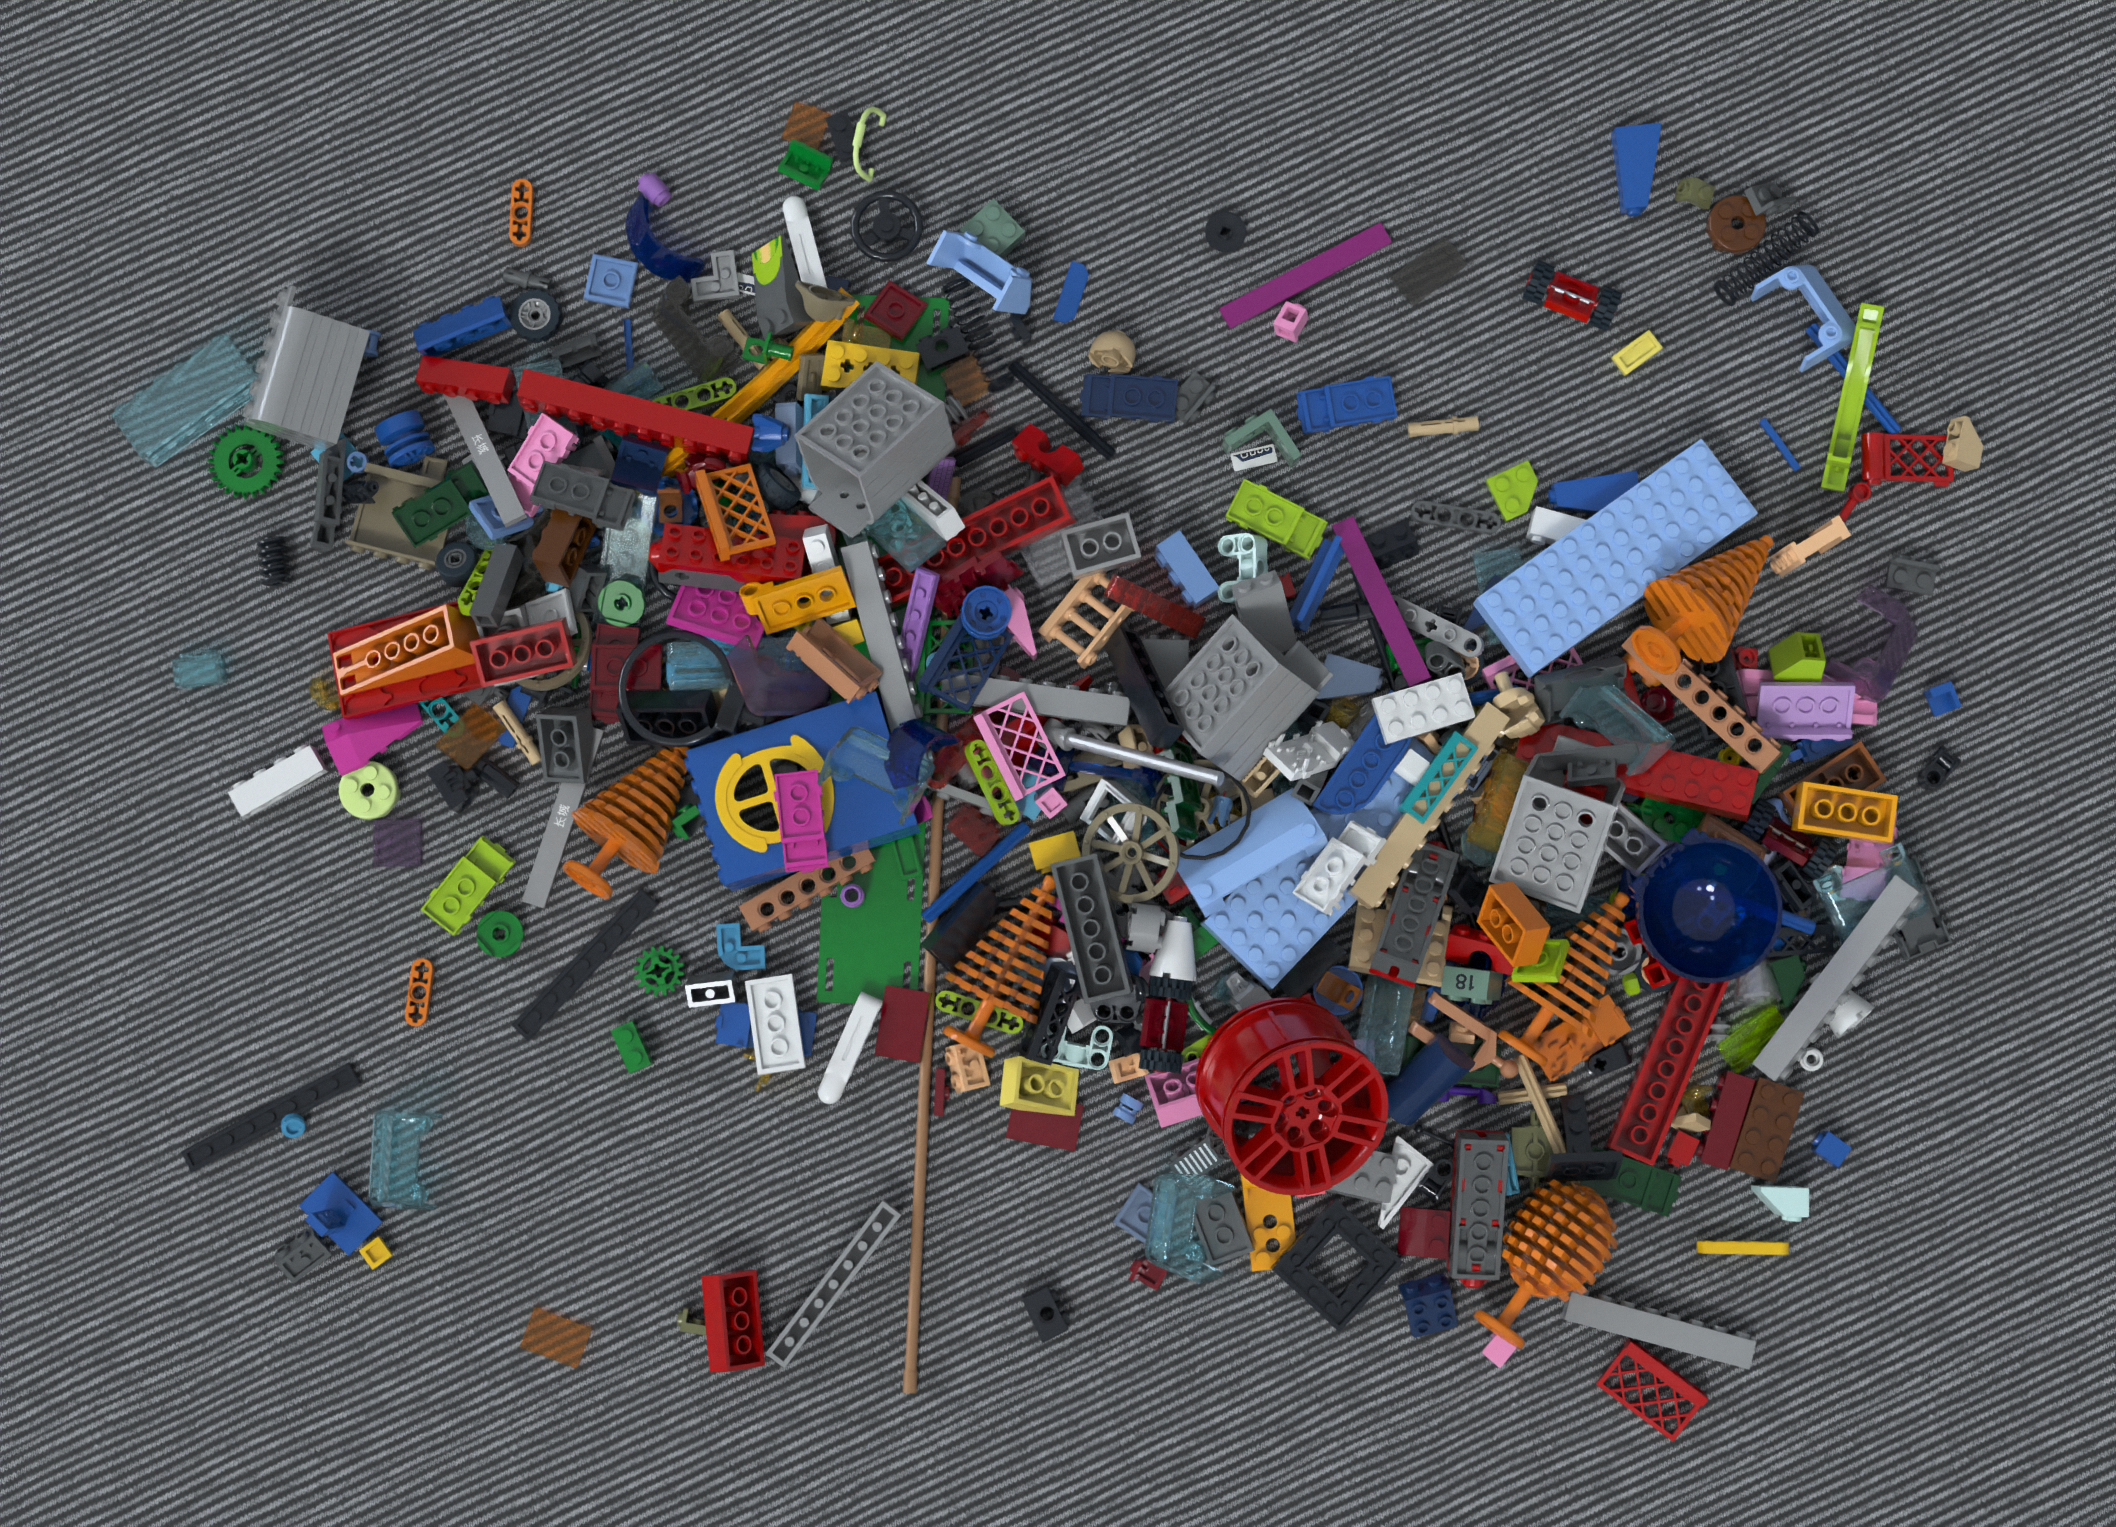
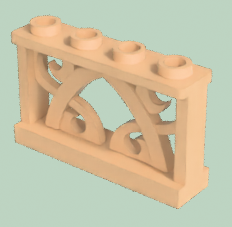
M1840 516L1834 517L1810 533V537L1796 545L1793 541L1770 557L1772 570L1783 577L1805 563L1806 557L1817 551L1822 554L1851 536Z

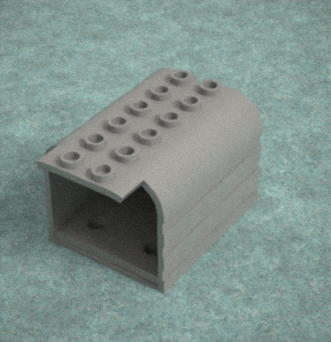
M289 286L287 289L283 288L278 293L275 303L279 305L278 311L271 316L269 327L272 328V331L264 339L262 349L266 351L264 356L258 360L255 371L259 372L255 381L253 380L251 383L249 394L252 395L251 401L245 404L242 416L246 417L244 424L248 427L324 451L338 442L370 331L311 311L292 307L297 287Z
M878 361L871 365L794 435L809 478L821 493L808 506V509L852 538L866 525L875 523L955 449V441L943 401Z
M1232 614L1165 690L1184 728L1182 735L1199 754L1229 773L1235 779L1241 781L1264 756L1263 753L1266 747H1268L1269 742H1276L1280 735L1286 732L1320 694V689L1329 681L1333 674L1300 640L1284 655L1268 640Z
M1558 735L1553 751L1594 748V746ZM1542 753L1534 755L1533 760H1531L1523 775L1489 882L1499 884L1513 881L1523 894L1580 914L1593 884L1626 785L1618 777L1617 783L1601 784L1608 786L1604 801L1563 788L1562 785L1567 774L1565 770L1546 771L1542 761ZM1589 814L1593 822L1591 824H1584L1580 820V815Z

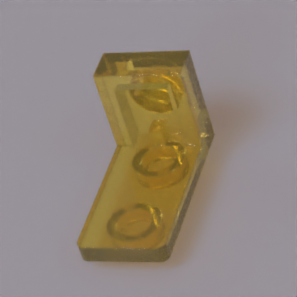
M321 677L312 678V685L309 686L312 699H316L317 706L325 708V711L339 708V696L329 698L325 679Z

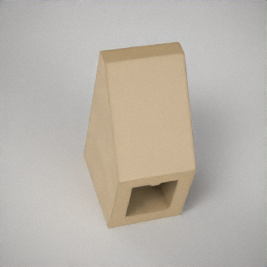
M1962 416L1951 419L1947 428L1948 435L1943 449L1942 463L1964 472L1979 468L1983 444L1969 417Z

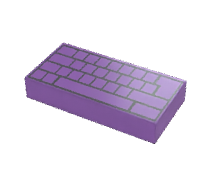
M948 456L927 474L925 482L926 485L945 500H947L956 462L954 457Z

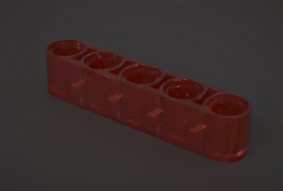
M1115 574L1112 575L1104 592V596L1194 639H1197L1206 620L1205 617Z

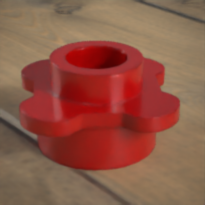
M1742 646L1737 647L1735 653L1737 654L1739 669H1756L1758 666L1756 663L1757 655L1759 654L1758 650L1754 647L1745 649Z

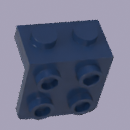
M623 434L610 482L619 487L639 491L643 494L656 495L669 447Z
M1444 1273L1433 1274L1429 1277L1411 1280L1398 1285L1413 1337L1417 1338L1457 1326L1451 1289Z

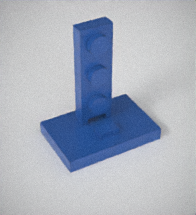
M332 1172L299 1205L308 1215L305 1221L321 1237L328 1235L348 1256L352 1255L384 1222L335 1172Z

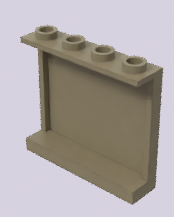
M366 462L364 472L367 473L365 481H376L379 485V490L372 497L375 501L374 504H359L350 539L345 540V543L351 547V551L364 554L366 550L374 552L373 556L381 559H387V556L396 558L395 561L401 564L409 565L411 561L419 563L418 567L431 571L432 567L437 568L435 564L436 557L446 545L450 528L438 534V537L431 542L428 540L414 548L391 512L393 511L392 508L400 507L401 502L411 497H417L424 492V489L427 487L432 488L441 481Z

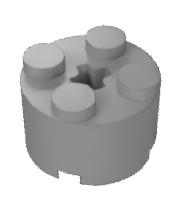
M1131 902L1130 907L1134 908L1133 912L1128 911L1125 938L1129 939V944H1125V950L1154 953L1156 949L1160 950L1162 936L1159 934L1160 926H1164L1165 912L1157 905Z
M1620 928L1622 930L1620 937L1609 930L1605 934L1618 944L1617 948L1621 950L1618 953L1619 957L1613 956L1612 952L1614 950L1600 942L1597 946L1614 959L1612 966L1595 955L1591 957L1594 963L1609 972L1611 976L1632 972L1638 966L1641 959L1642 945L1640 943L1633 945L1626 929Z

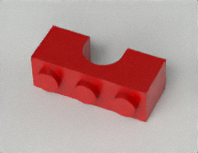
M1031 423L1011 441L1015 450L1014 455L1021 462L1026 461L1036 472H1043L1047 477L1053 475L1064 487L1084 469L1079 454L1063 444L1056 451L1047 453L1052 448L1047 434Z
M1657 910L1637 916L1624 923L1632 944L1640 943L1647 950L1649 962L1643 967V970L1652 989L1671 983L1685 975Z
M1454 924L1448 934L1445 959L1468 965L1474 955V951H1484L1492 960L1491 971L1512 976L1514 968L1484 930L1473 929L1465 924Z

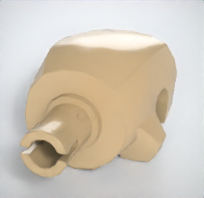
M1508 672L1496 674L1494 680L1500 694L1493 698L1492 703L1494 707L1510 718L1506 724L1509 728L1504 731L1505 735L1511 739L1522 738L1539 731L1540 726L1545 722V718L1534 701V695L1525 688H1513Z

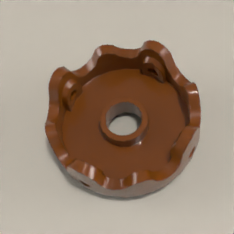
M1733 195L1720 200L1709 212L1706 224V232L1711 239L1713 248L1718 252H1730L1734 255H1741L1754 249L1761 241L1766 230L1765 215L1756 216L1748 198L1741 195ZM1734 218L1740 219L1743 223L1742 229H1734L1731 225V220Z

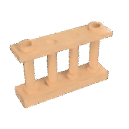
M1107 571L1079 579L1038 630V633L1047 642L1050 643L1052 639L1057 638L1077 653L1080 657L1076 661L1083 669L1095 662L1098 656L1097 653L1131 611L1134 612L1138 609L1143 598L1136 588L1131 594H1128L1106 577ZM1101 584L1123 601V604L1116 612L1091 595V591L1096 585ZM1086 602L1109 619L1101 631L1077 613L1076 609L1081 603ZM1067 620L1073 621L1094 637L1086 649L1062 631V627Z

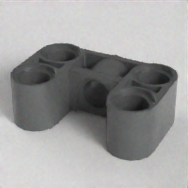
M1438 641L1429 642L1425 646L1424 654L1426 664L1431 670L1429 672L1431 680L1424 683L1461 673L1463 679L1465 678L1464 662L1458 653ZM1403 674L1395 679V691L1409 688Z

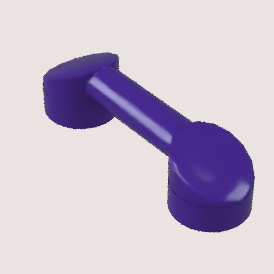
M1454 1085L1438 1100L1449 1102V1095L1477 1096V1103L1496 1104V1095L1484 1088Z

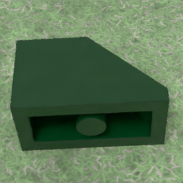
M1791 955L1766 963L1780 1008L1791 1006L1805 979L1806 965L1804 960L1799 958V955Z

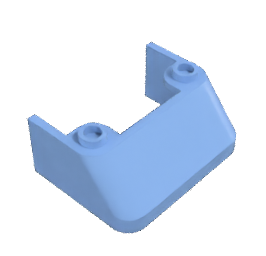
M943 230L927 264L953 268L997 298L992 308L995 311L1026 314L1031 298L1032 279L1029 277L1030 273L1024 268H1016L978 242V237L968 231H965L963 234Z
M1805 264L1786 267L1755 286L1750 298L1752 302L1779 286L1788 290L1799 288L1823 323L1818 331V339L1823 346L1804 357L1799 368L1801 373L1853 342L1856 325L1814 266Z

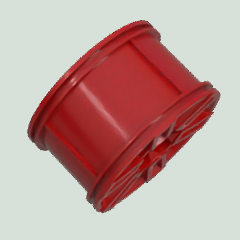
M1286 997L1255 1003L1242 1009L1224 1022L1210 1038L1201 1054L1195 1076V1090L1199 1108L1212 1130L1223 1139L1226 1151L1238 1171L1250 1183L1259 1188L1282 1195H1311L1328 1190L1356 1172L1372 1155L1375 1148L1379 1146L1387 1126L1388 1095L1386 1086L1373 1063L1362 1051L1355 1047L1353 1039L1344 1025L1325 1007L1305 999ZM1312 1049H1326L1342 1054V1058L1319 1078L1314 1077ZM1298 1053L1299 1073L1294 1077L1290 1055ZM1277 1060L1280 1078L1275 1079L1271 1083L1270 1089L1250 1084L1262 1070ZM1241 1099H1246L1250 1101L1263 1103V1106L1260 1107L1239 1103ZM1234 1119L1266 1123L1251 1139L1239 1136L1234 1132Z

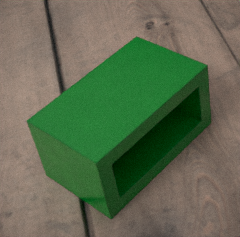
M630 1021L610 1030L629 1074L636 1073L654 1064L636 1021Z

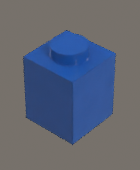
M1823 1131L1815 1135L1811 1141L1813 1146L1810 1150L1833 1167H1839L1852 1148L1829 1131Z

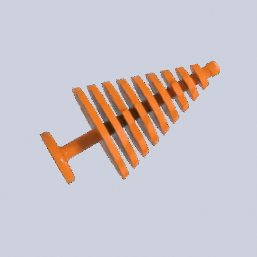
M1763 535L1758 541L1746 542L1745 545H1739L1734 547V549L1727 550L1722 554L1715 555L1710 559H1705L1649 583V586L1644 591V596L1647 600L1643 602L1653 626H1641L1633 632L1631 637L1632 646L1639 658L1654 671L1669 675L1674 673L1680 666L1681 648L1687 657L1699 661L1700 658L1704 663L1722 660L1733 639L1734 632L1738 628L1749 598L1754 591L1753 587L1758 581V575L1767 560L1768 550L1773 546V539L1768 535Z
M691 746L668 747L672 752L661 749L656 754L658 759L651 757L644 762L647 767L643 765L636 767L632 770L633 774L624 775L620 778L619 783L614 782L608 786V791H601L597 794L596 799H590L584 804V807H579L572 812L573 820L579 828L602 847L589 867L574 860H568L564 863L563 870L572 880L592 894L607 900L612 896L613 889L600 875L613 856L620 857L628 865L636 869L639 868L643 872H650L651 874L658 872L660 864L658 860L662 859L663 846L668 839L667 831H670L672 825L670 818L674 817L676 812L674 803H678L680 799L678 788L682 789L684 784L681 775H685L687 772L684 761L685 758H688L686 750H689Z
M1052 875L1045 876L1040 889L1034 887L1030 891V893L1038 896L1035 902L1025 897L1019 902L1030 908L1028 914L1015 908L1008 912L1010 915L1024 921L1021 927L1003 918L997 923L1015 933L1014 939L993 929L987 933L988 936L1009 946L1008 952L984 940H980L976 944L983 950L1002 959L1003 962L1001 964L993 962L972 950L965 955L978 964L990 968V970L996 973L995 977L981 972L982 970L962 961L955 965L957 969L989 985L988 989L983 986L979 987L975 982L962 978L950 971L943 976L968 992L976 993V996L982 998V1001L966 1031L947 1025L942 1033L990 1058L994 1057L995 1049L980 1040V1035L995 1006L1001 1009L1003 1007L1009 1010V1013L1018 1017L1021 1016L1027 1021L1037 1024L1038 1016L1024 1010L1023 1007L1014 1002L1007 1001L1001 994L1011 995L1016 1000L1039 1009L1040 1001L1030 997V995L1021 990L1013 988L1007 981L1009 979L1039 994L1042 993V986L1013 971L1016 966L1036 977L1044 979V971L1019 957L1023 953L1046 964L1047 957L1026 946V943L1029 940L1048 949L1049 942L1031 932L1035 927L1048 934L1051 933V927L1039 921L1038 918L1042 914L1053 919L1054 912L1043 907L1046 901L1055 905L1056 897L1051 895L1053 889L1056 888Z
M1618 892L1611 905L1607 902L1603 903L1600 906L1606 911L1603 917L1594 911L1588 915V917L1598 923L1596 928L1582 920L1576 924L1577 927L1590 935L1588 940L1571 930L1564 934L1582 948L1578 952L1569 946L1567 955L1574 960L1571 964L1565 961L1563 969L1566 972L1563 976H1560V980L1555 988L1546 982H1532L1550 994L1547 999H1544L1520 982H1513L1511 976L1504 980L1542 1007L1522 1037L1517 1038L1506 1030H1500L1497 1034L1500 1039L1543 1067L1546 1066L1548 1059L1534 1049V1043L1554 1014L1593 1039V1030L1558 1007L1561 1003H1564L1595 1024L1597 1023L1598 1017L1566 996V994L1570 990L1596 1008L1601 1009L1602 1002L1574 984V982L1578 978L1599 993L1605 994L1606 987L1582 972L1584 967H1587L1604 979H1609L1610 973L1591 961L1590 958L1592 955H1595L1612 966L1614 959L1597 946L1601 942L1616 951L1618 944L1605 934L1609 930L1620 937L1622 930L1613 922L1616 918L1624 922L1626 915L1621 910L1630 900L1628 895Z

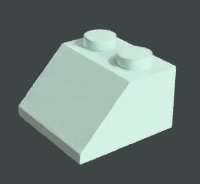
M1751 1185V1190L1774 1214L1782 1216V1220L1801 1222L1802 1217H1809V1188Z

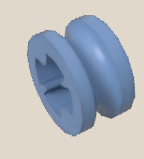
M353 452L347 457L346 464L352 472L362 474L365 473L364 469L366 462L369 463V459L361 452ZM357 457L364 461L361 463L362 466L360 468L352 465V463H355L353 460Z

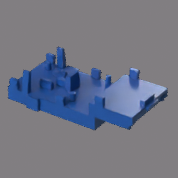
M1369 376L1365 377L1364 380L1327 385L1323 388L1296 393L1298 408H1296L1298 420H1301L1303 434L1322 431L1326 433L1337 427L1349 425L1354 427L1368 422L1377 424L1387 419L1392 421L1394 418H1397L1391 376L1378 378Z
M732 1002L721 1004L719 1016L716 1018L715 1028H717L715 1043L734 1045L739 1048H754L748 1003ZM798 1009L804 1056H812L817 1013L811 1011L802 1012L801 1009Z

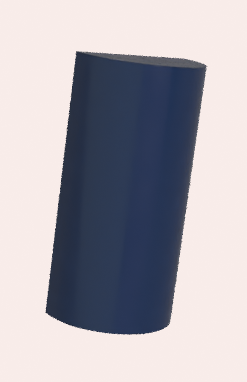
M1439 1032L1385 1084L1388 1095V1114L1401 1124H1414L1468 1073L1476 1062Z

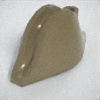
M797 280L795 285L803 297L806 313L812 319L820 322H826L833 318L841 320L844 308L852 306L856 300L838 291Z

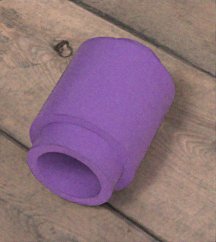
M647 172L638 180L640 183L638 189L653 205L656 204L658 207H661L671 198L670 189L654 172L651 174Z
M848 884L841 890L840 898L847 907L858 908L865 901V892L856 884ZM852 892L858 894V898L855 901H851L849 898Z

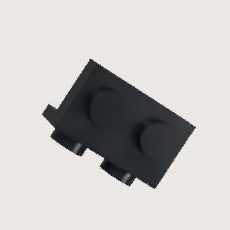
M1407 521L1364 537L1379 570L1389 568L1396 563L1411 559L1419 554L1417 539Z

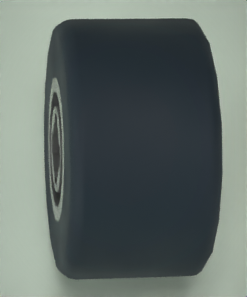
M453 542L440 550L435 564L440 576L448 585L452 587H465L479 561V557L470 544Z

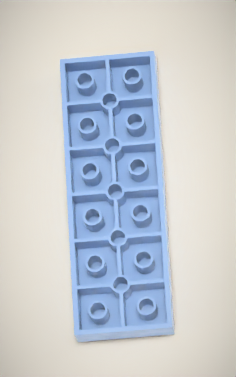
M1700 439L1480 595L1473 602V605L1529 679L1643 598L1645 588L1649 586V583L1685 568L1752 520L1758 512L1704 441Z
M1411 737L1408 749L1411 748L1430 762L1434 755L1416 737ZM1393 771L1376 797L1365 807L1355 812L1333 815L1321 812L1313 807L1309 811L1324 832L1328 842L1332 837L1338 839L1349 822L1353 820L1365 828L1368 826L1376 831L1378 836L1385 838L1402 816V813L1396 808L1413 785ZM1323 849L1310 857L1303 850L1228 894L1223 899L1226 906L1209 915L1200 923L1267 990L1273 989L1356 901V899L1346 893L1350 887L1349 884L1343 892L1344 896L1339 901L1341 908L1338 911L1333 906L1332 910L1334 912L1330 916L1317 910L1292 893L1302 880L1301 876L1310 869ZM1363 864V866L1361 867V869L1358 871V873L1356 874V876L1354 877V880L1356 879V877L1358 876V874L1361 872V870L1364 868V866H1365L1364 864Z

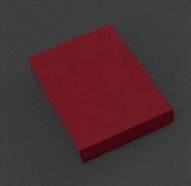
M591 643L590 690L618 691V679L621 668L628 655L638 644ZM662 644L650 645L637 657L627 677L626 691L662 690Z
M889 985L885 986L874 1055L921 1063L932 993Z
M1076 1103L1075 1116L1022 1111L1011 1108L1006 1138L1075 1152L1084 1105Z

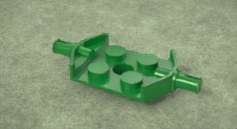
M1642 798L1637 804L1627 801L1623 803L1662 839L1688 844L1706 814L1703 811L1648 798ZM1665 812L1672 814L1673 822L1671 824L1665 821Z

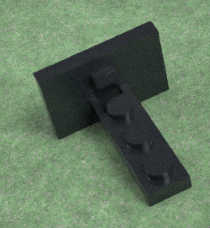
M1584 1095L1560 1096L1559 1103L1567 1153L1550 1154L1544 1172L1545 1182H1551L1553 1179L1558 1182L1616 1179L1623 1162L1622 1151L1592 1152Z

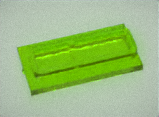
M1770 1003L1731 1033L1730 1037H1726L1725 1040L1716 1045L1720 1054L1734 1073L1738 1074L1755 1061L1784 1023L1783 1016H1781L1775 1005Z

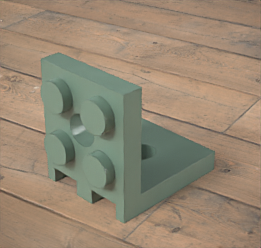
M1269 409L1260 416L1254 414L1244 421L1245 425L1240 429L1234 427L1225 433L1226 437H1224L1222 448L1226 455L1266 430L1290 468L1297 465L1302 456L1272 409Z

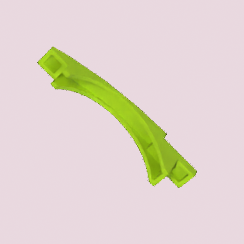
M1865 303L1860 305L1821 489L1844 493L1884 307Z

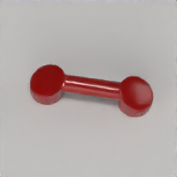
M1863 482L1857 483L1849 489V499L1839 513L1844 523L1857 502L1865 501L1870 497L1871 488L1868 484Z

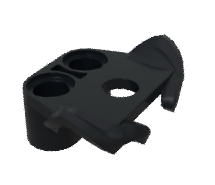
M1130 972L1134 991L1129 994L1091 1002L1090 1006L1095 1018L1101 1022L1110 1023L1133 1022L1141 1010V1004L1145 1003V998H1149L1146 980L1142 976ZM1080 988L1078 996L1081 999H1083L1082 991ZM1101 1005L1108 1006L1110 1011H1105ZM1124 1006L1131 1007L1134 1012H1128Z

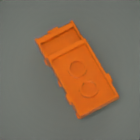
M1609 994L1598 999L1602 1002L1601 1009L1596 1008L1592 1004L1586 1007L1587 1010L1598 1017L1596 1024L1578 1012L1572 1015L1573 1018L1594 1031L1593 1039L1566 1021L1540 1034L1534 1043V1049L1548 1059L1545 1067L1540 1064L1538 1065L1550 1082L1557 1080L1558 1076L1569 1073L1573 1070L1572 1067L1583 1060L1586 1061L1590 1055L1609 1044L1612 1045L1615 1043V1040L1632 1030L1623 1017L1625 1014L1619 1005H1615Z

